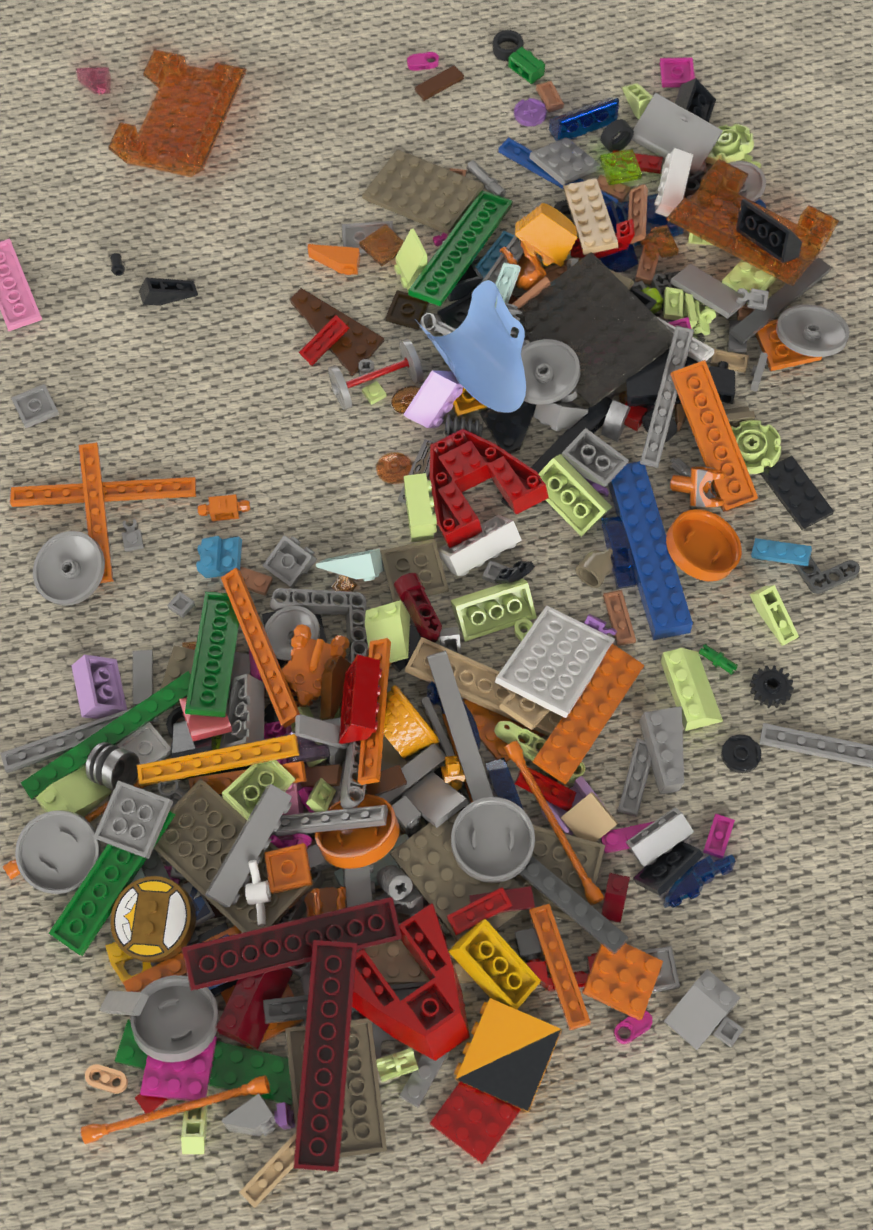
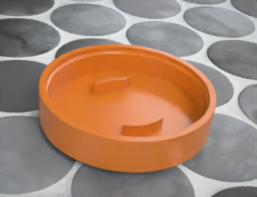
M693 509L683 512L670 526L666 535L667 549L676 565L688 575L702 581L724 579L733 571L741 559L742 547L735 530L723 518L706 510Z
M365 794L363 801L357 807L386 805L388 814L385 826L315 832V839L324 859L336 867L354 869L373 864L389 853L399 836V823L390 803L379 796ZM340 801L329 807L327 811L343 809Z

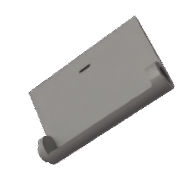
M655 93L633 129L632 141L666 159L668 153L671 154L674 148L693 154L689 173L696 175L701 171L706 172L705 160L723 130Z

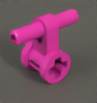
M300 833L294 834L293 840H280L275 835L270 837L272 839L271 843L278 849L305 843L308 848L312 841L311 837Z

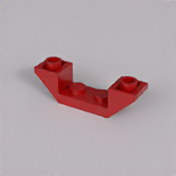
M630 219L616 224L617 233L615 235L618 241V248L584 255L579 238H577L572 246L571 256L599 259L627 249L635 236L634 220Z
M597 953L587 957L588 973L585 974L584 971L573 972L579 988L585 986ZM532 959L525 963L541 980L539 984L548 991L556 990L552 978L547 975L546 961Z

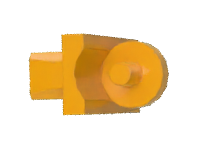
M446 756L445 766H441L444 782L458 791L462 787V781H465V774L457 760V756Z

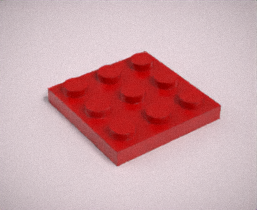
M459 1082L431 1120L430 1125L483 1165L521 1109L463 1082Z

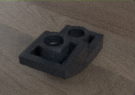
M518 561L513 565V568H503L494 581L495 583L516 582L529 574L535 566L532 561Z

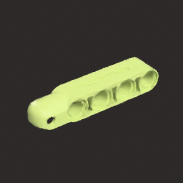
M510 721L498 722L494 729L496 736L509 744L518 741L523 750V756L531 761L538 754L536 748L541 749L546 742L545 739L527 729H522ZM518 738L523 739L525 743H521ZM582 761L575 770L577 774L572 775L568 781L569 783H575V780L584 774L585 765Z

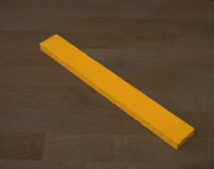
M292 734L137 765L139 785L146 786L298 756L300 754L297 736Z

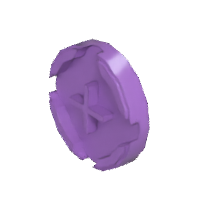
M528 98L525 101L524 99L520 100L514 108L516 121L528 127L541 124L547 116V109L544 103L535 98Z

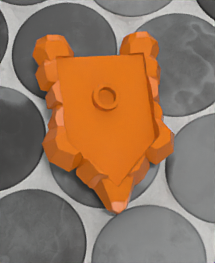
M301 624L297 625L294 629L295 636L291 640V646L294 647L291 650L292 657L288 664L282 668V672L286 681L292 683L293 690L297 692L298 703L301 706H306L314 697L321 695L322 674L325 670V663L330 658L338 656L345 658L347 655L346 649L349 647V639L345 636L337 635L331 641V644L325 643L322 639L314 640L311 639L310 627Z

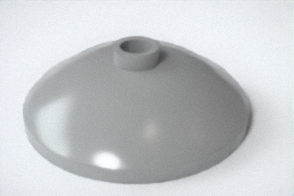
M734 161L719 169L715 176L714 187L717 195L723 201L731 205L740 206L742 199L754 203L763 195L766 187V178L762 170L756 165L746 161Z
M288 606L275 612L267 621L264 629L277 659L282 661H289L291 659V650L294 648L291 646V640L295 636L294 629L297 625L303 624L310 627L311 639H319V622L315 615L307 608Z

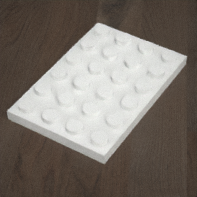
M546 605L496 677L495 683L567 718L592 679L612 643L614 644L615 639Z

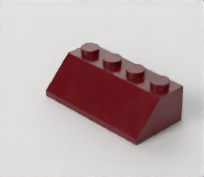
M286 967L238 979L216 1026L218 1033L258 1050L270 1023L265 1024L263 1000L282 998L293 971Z

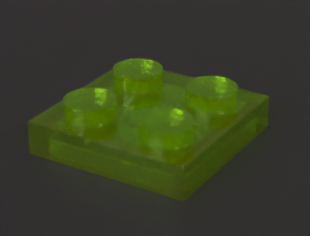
M633 149L600 155V162L609 185L642 179V173Z

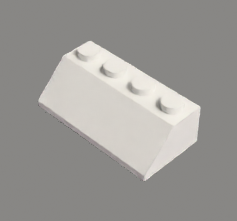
M498 514L480 524L482 528L480 534L450 549L447 544L439 547V555L451 573L456 576H464L472 568L484 565L486 560L498 557L502 551L514 548L517 545L516 543L522 541L514 521Z

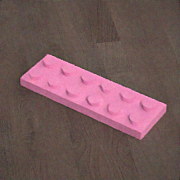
M10 239L0 242V310L8 331L42 320Z

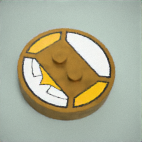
M150 876L136 880L128 885L115 901L110 920L112 935L119 948L137 960L148 963L168 960L182 951L181 947H185L193 935L196 925V911L192 898L183 887L164 877Z

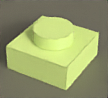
M377 381L362 389V393L371 405L387 397L386 392Z

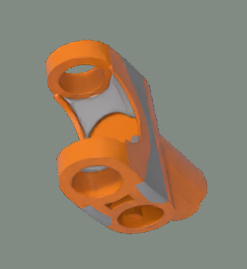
M692 467L691 477L673 475L670 481V488L672 491L690 493L691 506H723L724 500L715 496L711 491V482L714 479H724L725 472L710 467Z

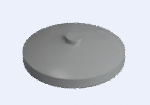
M797 305L786 309L779 316L776 327L777 335L784 345L797 353L812 357L831 356L840 352L846 346L850 334L846 321L840 315L830 309L817 305Z
M552 339L533 341L522 347L521 359L526 378L525 402L539 405L550 404L563 399L572 392L580 378V364L576 353L571 347L563 342Z
M66 531L53 536L41 547L34 562L33 579L38 592L50 602L62 606L74 605L84 601L94 593L103 578L105 569L104 554L99 544L82 532Z

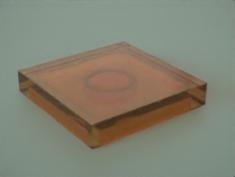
M385 224L360 241L359 246L382 267L396 257L404 241Z

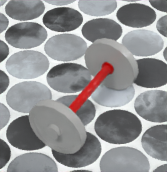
M409 339L400 341L402 361L346 382L338 366L329 367L328 374L331 387L342 409L347 410L352 407L348 388L406 367L414 383L423 381L422 366L412 342Z

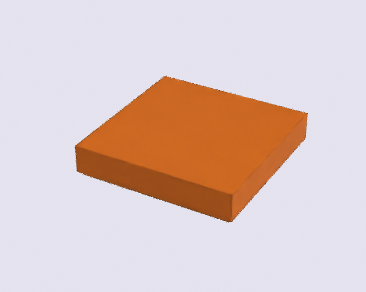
M305 843L264 852L270 893L275 894L313 885Z

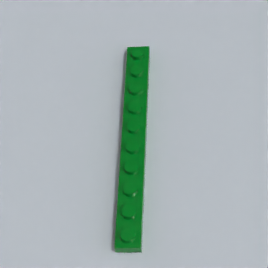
M189 671L22 781L21 785L30 799H35L52 783L85 766L89 754L98 744L107 742L116 745L179 703V699L186 698L191 677Z

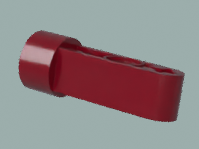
M408 573L399 577L394 583V588L400 600L404 602L420 636L436 643L442 630V624L425 593V588L418 574Z

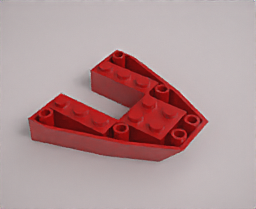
M461 429L430 445V480L436 521L449 549L482 532L479 518L462 492L491 478L515 515L549 498L546 484L535 470L496 444L465 429Z
M431 903L399 925L401 941L430 981L400 1001L366 951L362 949L356 955L352 1007L396 1040L436 1061L468 1039L470 1034L462 988L451 954L448 952L449 948L434 905Z

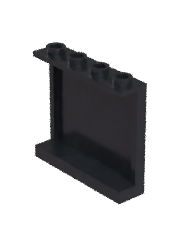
M661 340L624 342L627 406L656 404L670 345ZM687 356L685 367L698 363V361ZM677 394L675 404H682Z

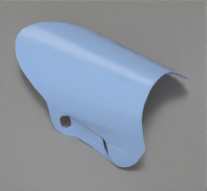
M487 280L473 290L468 315L455 331L438 337L430 335V332L421 325L420 327L436 347L459 383L476 400L498 412H514L520 408L526 395V378L521 359L525 331L522 324L509 312L496 284ZM512 327L519 329L517 338L510 336Z

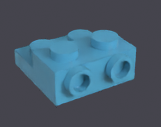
M219 536L203 538L201 544L198 545V553L200 555V561L196 563L198 572L205 578L224 576L234 568L240 570L242 539L239 536L221 539Z

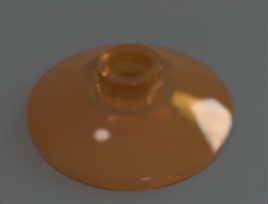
M408 386L398 390L391 399L393 409L398 413L404 414L420 390V387Z
M391 452L383 455L378 460L376 472L382 481L389 484H399L404 482V476L409 475L413 465L406 455L399 452Z

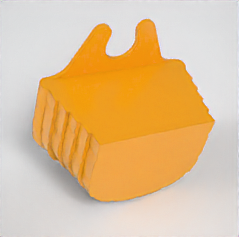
M541 203L540 206L536 207L527 216H523L515 224V235L523 242L531 256L535 255L534 252L538 253L543 258L542 262L546 266L552 263L559 266L564 265V261L577 239L576 226L564 214L546 203Z
M392 686L386 698L384 736L405 759L420 749L423 750L426 746L429 747L432 744L439 743L440 739L398 686Z

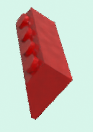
M357 654L345 673L338 742L340 744L369 739L371 734L377 730L378 720H376V715L379 711L377 697L381 691V686L378 683L382 675L379 659Z

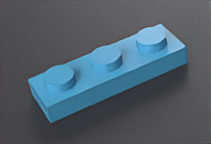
M755 538L751 556L755 559L808 566L812 546Z

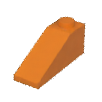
M308 244L310 258L341 274L358 275L360 264L359 248Z

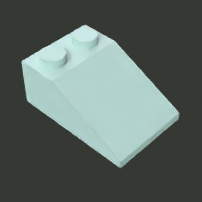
M380 548L326 558L316 563L317 568L354 579L363 578V581L373 580L375 577H379V573L384 571Z

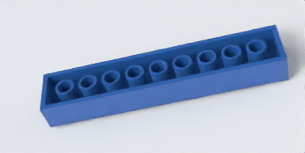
M640 461L628 463L613 478L608 487L653 640L689 634L691 633L693 622L675 563L667 549L666 533L646 467L640 464Z

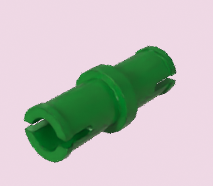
M707 644L703 645L704 649H700L699 654L713 662L712 665L715 667L719 666L730 675L734 673L733 670L736 671L738 664L726 658L724 653H718Z

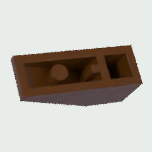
M341 656L330 658L324 665L325 670L322 674L321 720L333 719L343 699L344 677L351 663Z

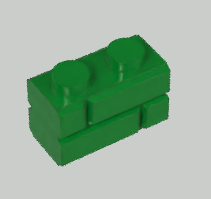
M520 47L509 56L508 67L531 85L545 75L544 61L537 59L530 50Z

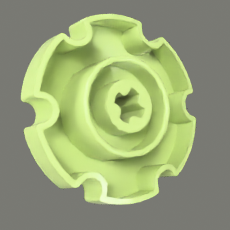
M739 124L718 127L723 132L705 162L711 165H720L722 163L728 164L740 161L745 158L744 155L750 153L754 147L753 134L750 133L749 128Z
M745 420L739 423V427H731L749 474L764 472V467H773L777 463L781 455V438L773 426L770 424L763 426L759 420Z

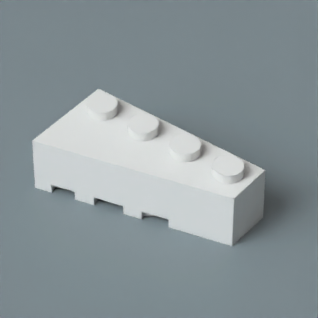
M674 148L671 154H667L662 167L658 196L654 204L656 205L655 213L675 219L680 212L693 154Z

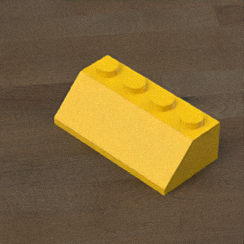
M483 919L465 933L448 951L489 998L514 1009H518L541 982L486 919Z

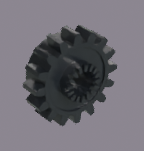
M765 666L764 671L759 668L757 674H753L749 685L752 687L750 694L755 695L754 700L760 701L761 706L765 704L768 708L771 706L778 708L780 703L785 705L786 701L790 700L791 693L794 690V687H792L793 680H788L790 674H783V668L777 671L776 666H773L772 669ZM768 685H772V686H774L775 688L772 689V688L768 687Z

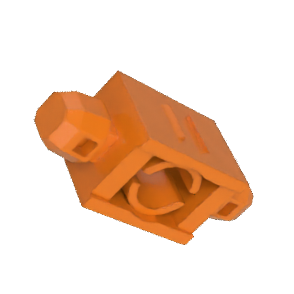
M236 494L208 497L209 505H199L198 515L208 516L210 514L212 521L239 519V511L247 512L251 510L250 501L240 500L238 502Z

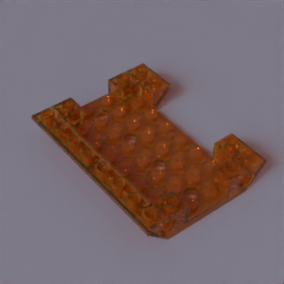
M154 49L143 75L156 85L159 90L139 133L137 134L136 125L120 122L108 146L109 150L125 163L187 177H192L204 170L247 71L246 68L215 62L212 70L186 65L184 55ZM173 129H178V130H179V131H176L175 133L171 132ZM161 154H167L164 158L159 157Z
M718 159L702 177L700 188L690 199L684 198L668 215L666 220L775 278L794 286L827 245L839 220L810 205L800 215L798 224L787 220L739 195L749 174ZM742 199H746L795 233L802 241L799 258L782 263L736 231L737 224L734 225L732 222H738Z

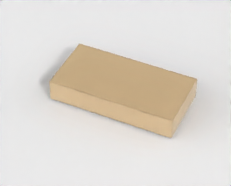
M714 349L710 366L717 367L718 362L725 361L729 364L728 369L746 373L749 355Z

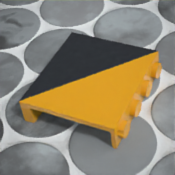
M489 998L488 1003L484 1002L481 1007L480 1014H482L480 1022H475L471 1034L474 1037L471 1043L467 1042L463 1054L466 1056L463 1063L459 1062L455 1069L456 1080L529 1113L562 1029Z

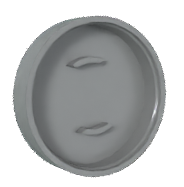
M499 797L482 798L467 805L457 816L451 833L452 852L461 869L469 876L489 883L507 881L522 872L532 857L535 845L534 828L528 815L517 804Z
M65 810L46 812L32 819L21 831L15 850L17 866L24 879L34 888L52 894L67 893L80 887L101 855L100 841L93 838L96 832L94 827L84 817Z
M175 975L160 978L147 985L141 991L148 995V999L139 1016L130 1015L134 1039L144 1053L164 1062H181L197 1056L210 1045L216 1035V1026L219 1018L216 1000L207 987L190 991L187 976Z

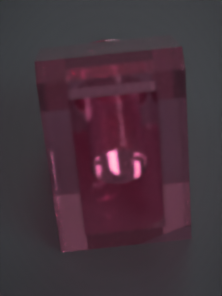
M108 67L76 68L79 83L92 93H110L111 76Z

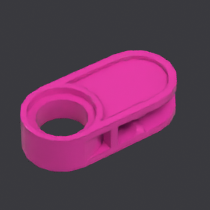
M435 52L412 54L407 58V66L412 71L433 69L439 65V56ZM428 59H434L435 61H434V62H428L427 60H428Z
M645 1011L640 1021L631 1016L621 1021L615 1027V1039L621 1044H627L648 1031L653 1022L651 1014ZM622 1027L630 1031V1036L626 1039L621 1038L618 1034V1030Z

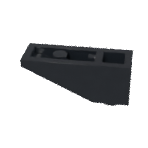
M145 277L139 290L143 305L154 306L198 295L194 281Z

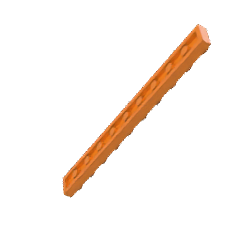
M196 478L103 482L104 501L196 497ZM83 483L11 487L10 504L12 507L85 503Z
M234 568L221 577V580L281 726L286 728L296 721V716L300 713L239 569Z

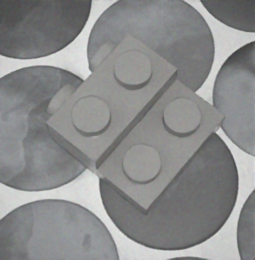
M284 535L262 566L293 588L303 573H308L317 558L313 556L315 552L306 546L303 549L299 546L301 542L295 537L291 536V538H288Z

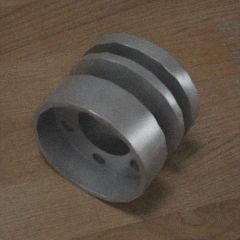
M102 742L94 747L88 756L86 775L90 781L114 790L118 781L133 785L138 776L137 765H140V761L134 752L111 743Z

